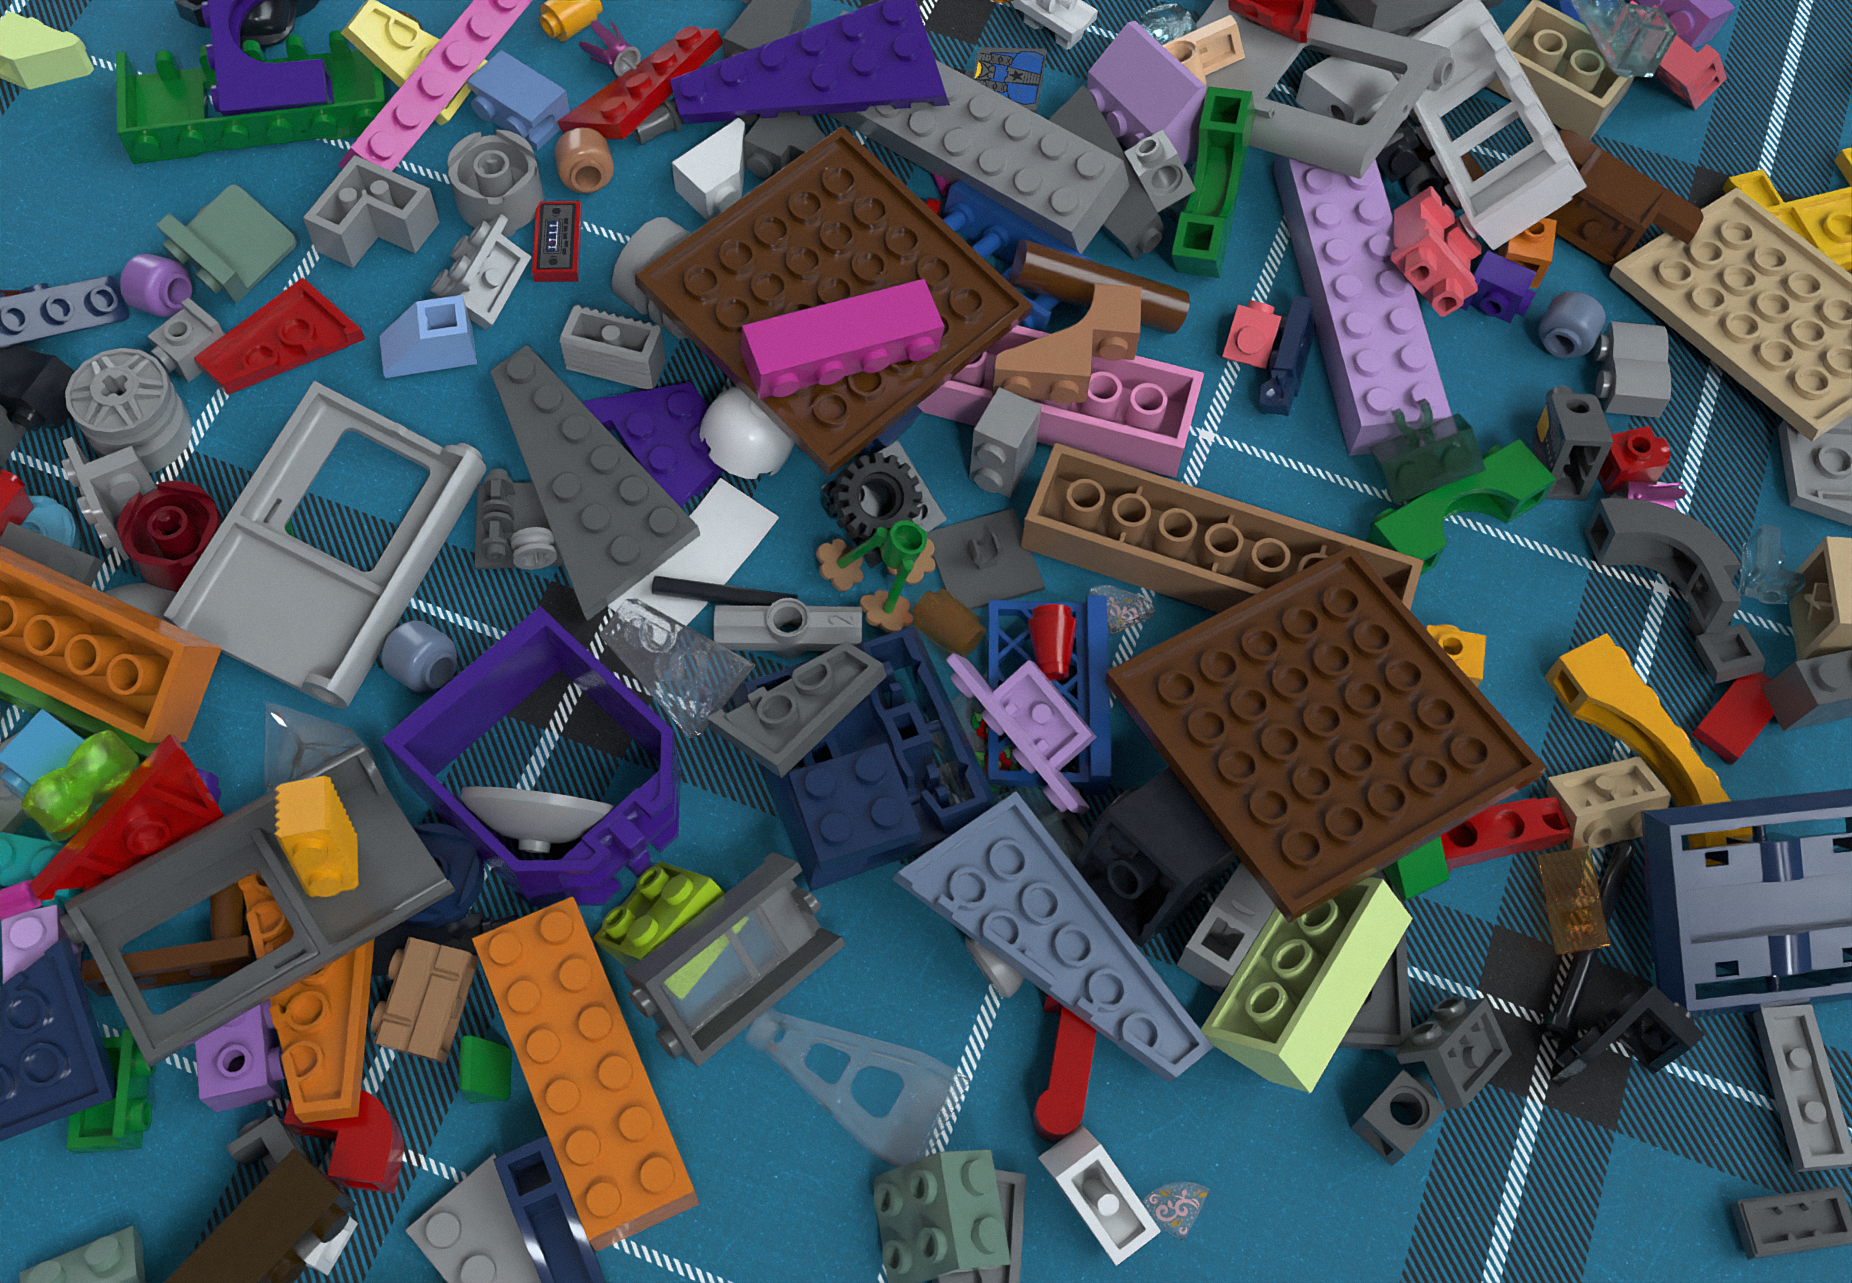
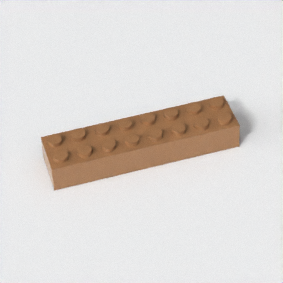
M1056 442L1025 518L1021 548L1218 613L1351 545L1410 611L1424 560Z

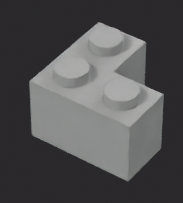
M356 155L351 158L303 217L316 252L351 268L356 266L378 237L416 254L440 223L430 188Z

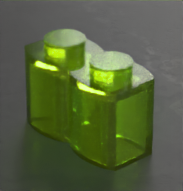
M111 729L99 732L78 746L71 755L66 767L53 770L37 780L25 794L21 807L26 816L53 842L67 839L76 834L91 819L97 805L104 804L130 778L132 773L140 766L139 757Z

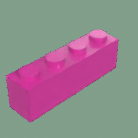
M925 279L742 325L740 352L758 398L761 399L769 396L785 397L806 386L818 383L830 385L851 374L863 371L875 373L885 369L892 363L908 359L912 361L926 359L934 352L939 351L944 324Z

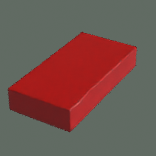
M1762 672L1736 678L1691 735L1733 765L1775 714L1761 689L1772 679Z

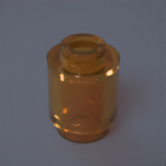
M940 589L936 593H933L931 590L926 592L913 609V614L916 615L914 627L949 655L955 653L965 658L976 648L986 632V628L979 623L980 617L945 589Z

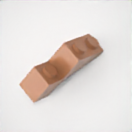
M1095 283L1091 307L1086 316L1077 324L1001 352L997 356L992 396L1001 387L1023 398L1053 400L1060 404L1086 403L1091 378L1092 357H1102L1111 361L1135 359L1140 336L1142 287Z

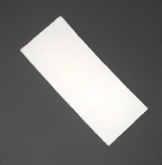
M722 478L718 480L689 516L698 525L701 535L608 605L613 611L665 647L696 617L708 602L653 595L652 584L654 576L724 585L779 518Z

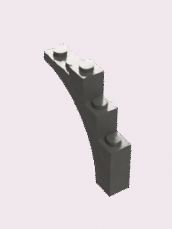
M752 0L723 37L724 59L804 30L811 19V0ZM798 111L779 112L778 117L762 118L760 114L738 115L736 117L740 118L745 124L753 126L743 139L745 168L761 178L769 179L827 137L809 115L800 116Z

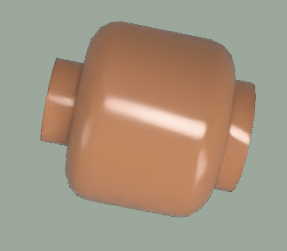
M575 128L567 131L558 139L554 148V159L558 175L568 189L580 194H588L599 191L609 184L614 174V162L607 140L598 131L590 128Z

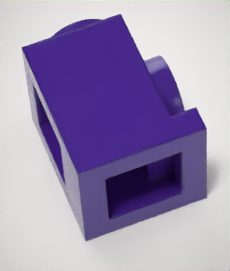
M1487 250L1474 273L1475 282L1478 284V291L1464 299L1463 305L1459 308L1467 311L1469 305L1492 317H1497L1511 323L1515 314L1522 317L1526 314L1536 292L1529 290V287L1537 272Z

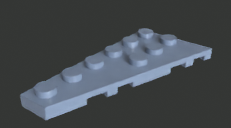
M1017 791L901 869L892 878L897 884L1169 1083L1177 1078L1213 1048L1210 1041Z

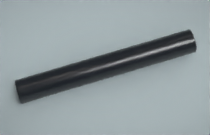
M656 575L652 584L653 595L733 606H771L772 603L783 598L798 600V595Z

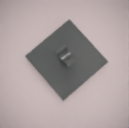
M1014 508L927 532L926 538L930 539L935 547L932 557L954 615L987 607L989 600H1012L1045 590L1031 551L1021 548L1023 531Z

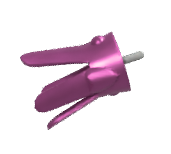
M594 20L591 22V27L607 45L608 50L599 48L586 41L579 43L580 48L594 56L590 57L591 60L609 66L619 77L631 68L635 70V65L640 63V51L625 41L613 21L610 24L619 39L599 21Z
M1627 481L1623 495H1611L1610 498L1644 500L1674 509L1676 507L1674 499H1682L1686 496L1687 491L1676 488L1683 485V482L1651 485L1648 482Z

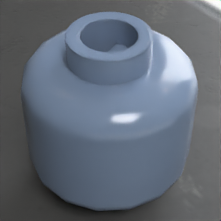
M1577 291L1563 292L1555 296L1549 304L1539 323L1538 335L1542 344L1551 354L1560 358L1581 357L1589 353L1594 347L1605 326L1606 314L1602 305L1588 294Z
M413 620L401 624L389 634L382 649L381 662L385 672L414 692L427 693L443 687L454 676L457 667V650L454 642L445 634L426 622Z

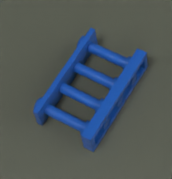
M961 180L950 186L942 220L955 232L958 231L976 242L972 248L983 259L994 253L1013 266L1018 242L1025 239L1091 260ZM1012 266L1001 274L1007 281H1009ZM1040 295L1034 301L1025 297L1033 307L1030 316L1018 324V326L1045 332L1051 315L1049 311L1060 301Z

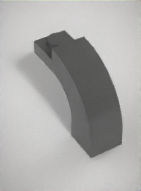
M1599 499L1584 531L1599 565H1638L1665 575L1684 592L1704 634L1723 633L1741 603L1738 589L1732 583L1741 564L1729 546L1702 523L1667 506L1637 499Z

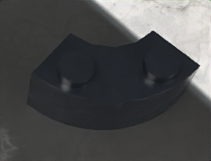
M22 344L0 348V405L7 410V414L13 416L17 422L32 431H38L41 427L60 429L71 415L66 406L65 391L71 375L75 371L55 355L42 354Z

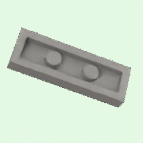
M1812 1004L1761 1008L1754 1012L1752 1015L1795 1172L1851 1167L1852 1143Z

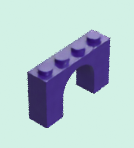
M208 0L202 2L203 19L208 29L211 28L212 43H207L206 52L210 68L216 71L217 85L211 86V98L216 112H221L225 117L335 103L332 75L323 59L267 63L255 60L242 51L240 44L242 23L249 11L264 0Z

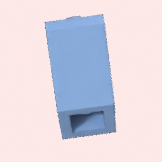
M463 295L417 301L379 335L385 378L477 364L472 325Z

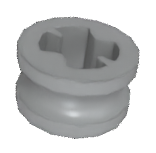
M525 528L514 533L510 538L511 548L514 550L513 563L521 569L533 570L544 568L554 563L557 559L556 549L552 546L554 544V534L546 528Z

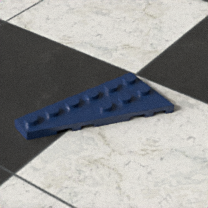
M69 939L57 941L44 952L45 955L26 970L15 974L0 989V1142L116 1098L117 1082Z

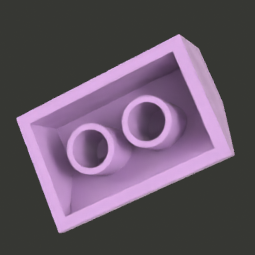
M1136 21L1128 22L1088 71L1087 90H1089L1115 138L1127 149L1132 148L1142 139L1150 137L1163 129L1176 149L1183 165L1196 161L1199 148V126L1204 108L1206 85Z

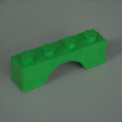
M1208 86L1199 126V150L1193 183L1196 190L1191 193L1185 210L1180 213L1171 254L1176 270L1179 273L1214 278L1221 277L1256 114L1252 91Z
M1520 438L1504 448L1496 445L1489 449L1479 459L1478 463L1467 469L1465 466H1460L1452 471L1438 487L1432 490L1429 487H1424L1416 492L1408 500L1407 504L1397 511L1389 508L1380 513L1370 524L1372 530L1366 542L1424 560L1420 573L1421 576L1436 566L1447 546L1443 531V521L1446 518L1463 512H1478L1495 517L1507 524L1541 504L1556 479Z

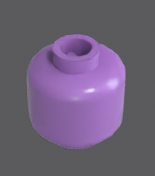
M148 253L140 254L127 262L121 274V294L125 302L137 311L160 317H170L183 309L181 304L183 300L187 297L191 298L192 285L190 276L186 268L176 260Z

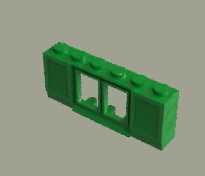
M334 30L329 33V46L331 49L329 53L308 55L303 39L297 35H290L286 38L288 57L265 60L260 44L257 41L247 40L242 44L243 52L258 61L280 63L323 59L332 75L335 103L207 119L206 89H211L212 85H217L216 71L210 68L206 45L199 48L200 68L179 70L173 54L167 50H160L155 53V66L158 72L140 75L135 74L125 51L116 52L117 134L132 164L197 157L200 153L286 144L313 139L329 138V140L360 137L391 100L390 78L359 49L351 50L348 39L341 34L340 30Z

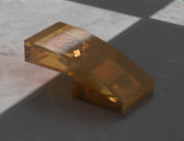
M1586 846L1538 855L1537 859L1547 900L1545 904L1556 954L1562 955L1611 946L1590 847Z

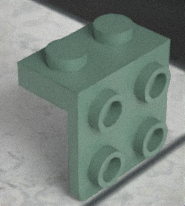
M238 185L228 186L186 227L170 213L156 224L157 228L166 238V241L162 244L163 248L181 265L189 261L199 271L195 276L211 292L217 294L221 290L236 304L297 245V240L293 233Z
M991 1150L937 1152L880 1174L874 1179V1207L878 1215L883 1247L882 1259L888 1283H922L955 1272L998 1269L1011 1265Z

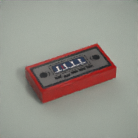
M540 201L537 206L532 263L534 282H579L582 228L581 201Z

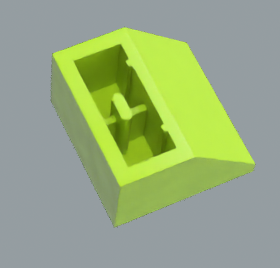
M659 861L639 877L636 888L622 905L617 906L606 915L602 922V928L592 940L625 967H633L725 893L710 877ZM746 916L731 928L734 934L747 921L748 918ZM725 935L720 936L664 981L661 987L665 993L681 1000L728 944Z

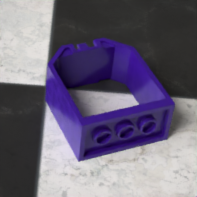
M541 606L381 739L401 778L448 825L459 829L469 839L470 843L477 848L483 860L530 907L551 906L572 896L577 906H604L622 889V885L613 877L619 870L625 866L632 874L639 878L653 865L650 861L651 856L646 849L648 844L650 843L661 853L679 837L681 767L673 729ZM560 669L660 763V770L639 789L636 788L581 838L582 840L560 860H518L434 776Z

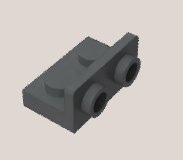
M1454 996L1440 1001L1432 1008L1434 1013L1423 1024L1410 1030L1408 1033L1409 1039L1395 1052L1399 1064L1425 1061L1430 1079L1437 1088L1447 1110L1465 1108L1512 1055L1486 997L1464 1001L1461 996Z

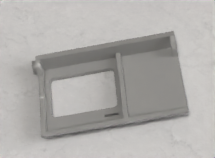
M1214 0L1189 32L1191 33L1229 15H1232L1237 22L1245 58L1205 75L1207 81L1206 94L1208 86L1252 91L1256 114L1249 146L1358 179L1363 177L1402 121L1407 118L1410 110L1425 90L1437 91L1442 85H1446L1450 81L1455 67L1454 59L1451 58L1450 49L1447 47L1314 13L1307 43H1300L1229 10L1228 0ZM1303 48L1403 75L1372 119L1365 125H1355L1266 99Z
M314 381L164 612L163 617L168 623L222 647V653L325 704L339 709H347L384 647L387 637L395 628L485 474L486 465L482 461L481 453L465 443L446 445L443 448L408 430L401 424L395 423ZM348 431L356 432L424 467L429 472L427 481L375 568L370 572H362L304 543L285 531V526L343 434Z

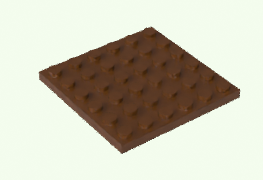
M843 126L635 274V285L828 476L833 474L1030 316L1033 307L1020 292ZM925 279L944 324L939 351L920 361L908 359L889 364L885 369L875 373L863 371L844 376L834 384L821 385L818 383L799 388L789 396L758 398L740 352L742 325Z
M1352 545L1125 661L1106 673L1105 683L1288 923L1541 778L1547 768Z

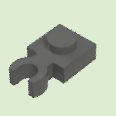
M1693 609L1690 610L1688 625L1690 630L1697 635L1694 648L1715 684L1763 672L1765 658L1744 624L1733 627L1727 625L1723 633L1704 634Z

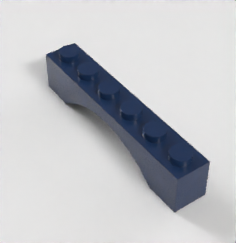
M544 1136L494 1158L493 1161L510 1208L541 1283H606L594 1249L583 1229L549 1138Z

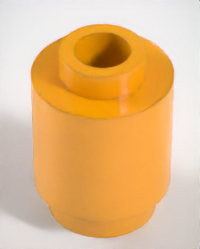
M547 0L540 5L541 16H539V23L550 38L554 39L556 37L558 40L565 42L590 26L592 21H597V15L603 11L601 0Z

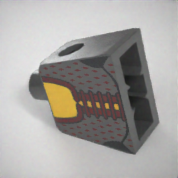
M1558 386L1547 392L1545 407L1533 433L1534 455L1556 479L1544 499L1586 501L1613 444V439L1598 397L1592 394H1574L1571 388Z

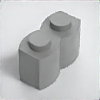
M1610 321L1604 335L1600 334L1594 345V360L1599 361L1601 367L1595 391L1596 397L1602 398L1605 413L1660 418L1671 397V372L1667 363L1669 349L1668 334L1665 326Z

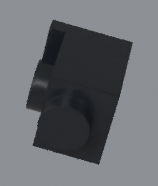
M1407 118L1402 121L1376 157L1377 162L1391 184L1422 165L1414 150L1421 146V143Z

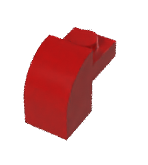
M361 1089L358 1117L302 1123L295 1115L292 1101H289L283 1123L296 1135L336 1140L327 1173L329 1178L340 1187L395 1193L404 1154L403 1136L395 1118L376 1097Z

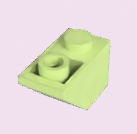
M7 11L0 19L1 79L30 90L87 76L94 70L85 51L84 43L76 35L67 31H58L44 25L35 18H25L10 11Z

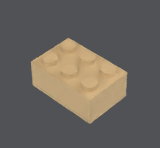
M1532 0L1503 35L1552 123L1564 130H1572L1589 141L1627 93L1644 59L1640 54L1539 0ZM1499 77L1486 86L1510 99Z

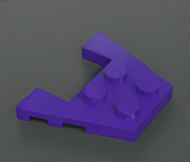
M691 382L582 402L608 431L614 430L625 449L680 507L692 496L698 497L725 471L714 463L708 455L711 448L706 443L705 437L701 441L699 435L700 427L708 406Z

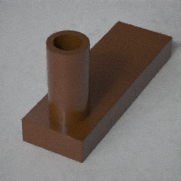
M233 883L210 896V941L122 955L140 991L227 978L257 961L252 940L247 935L244 936L243 891L238 883ZM95 959L82 961L81 976L84 984L99 997L112 996Z

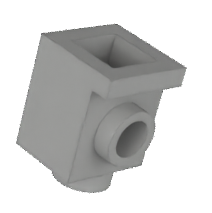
M187 297L181 302L183 309L147 337L154 348L149 352L150 355L159 361L168 374L174 370L189 383L202 373L194 357L224 336V333L214 318Z

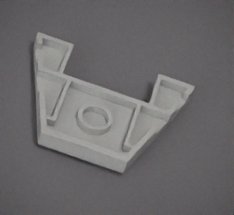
M1852 415L1813 442L1786 420H1783L1778 427L1790 506L1852 526Z

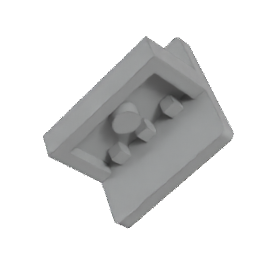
M503 214L498 215L490 223L482 220L473 230L470 237L463 235L450 253V257L455 260L449 271L443 269L430 287V291L435 294L432 299L463 295L469 318L485 330L494 324L531 259L529 254L501 234L509 220Z
M73 437L63 440L69 458L61 462L74 487L79 486L82 496L77 498V502L89 525L94 524L98 536L106 549L115 546L123 560H128L129 557L125 553L117 533L120 513L126 503L139 492L144 496L158 488L132 446L89 462Z

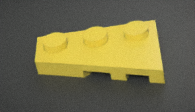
M376 0L364 2L341 31L343 36L399 88H401L441 40L421 30L417 22ZM484 59L482 63L477 67V69L472 73V75L476 73L488 61ZM467 81L436 117L435 121L440 126L449 122L470 93L471 89L468 88Z

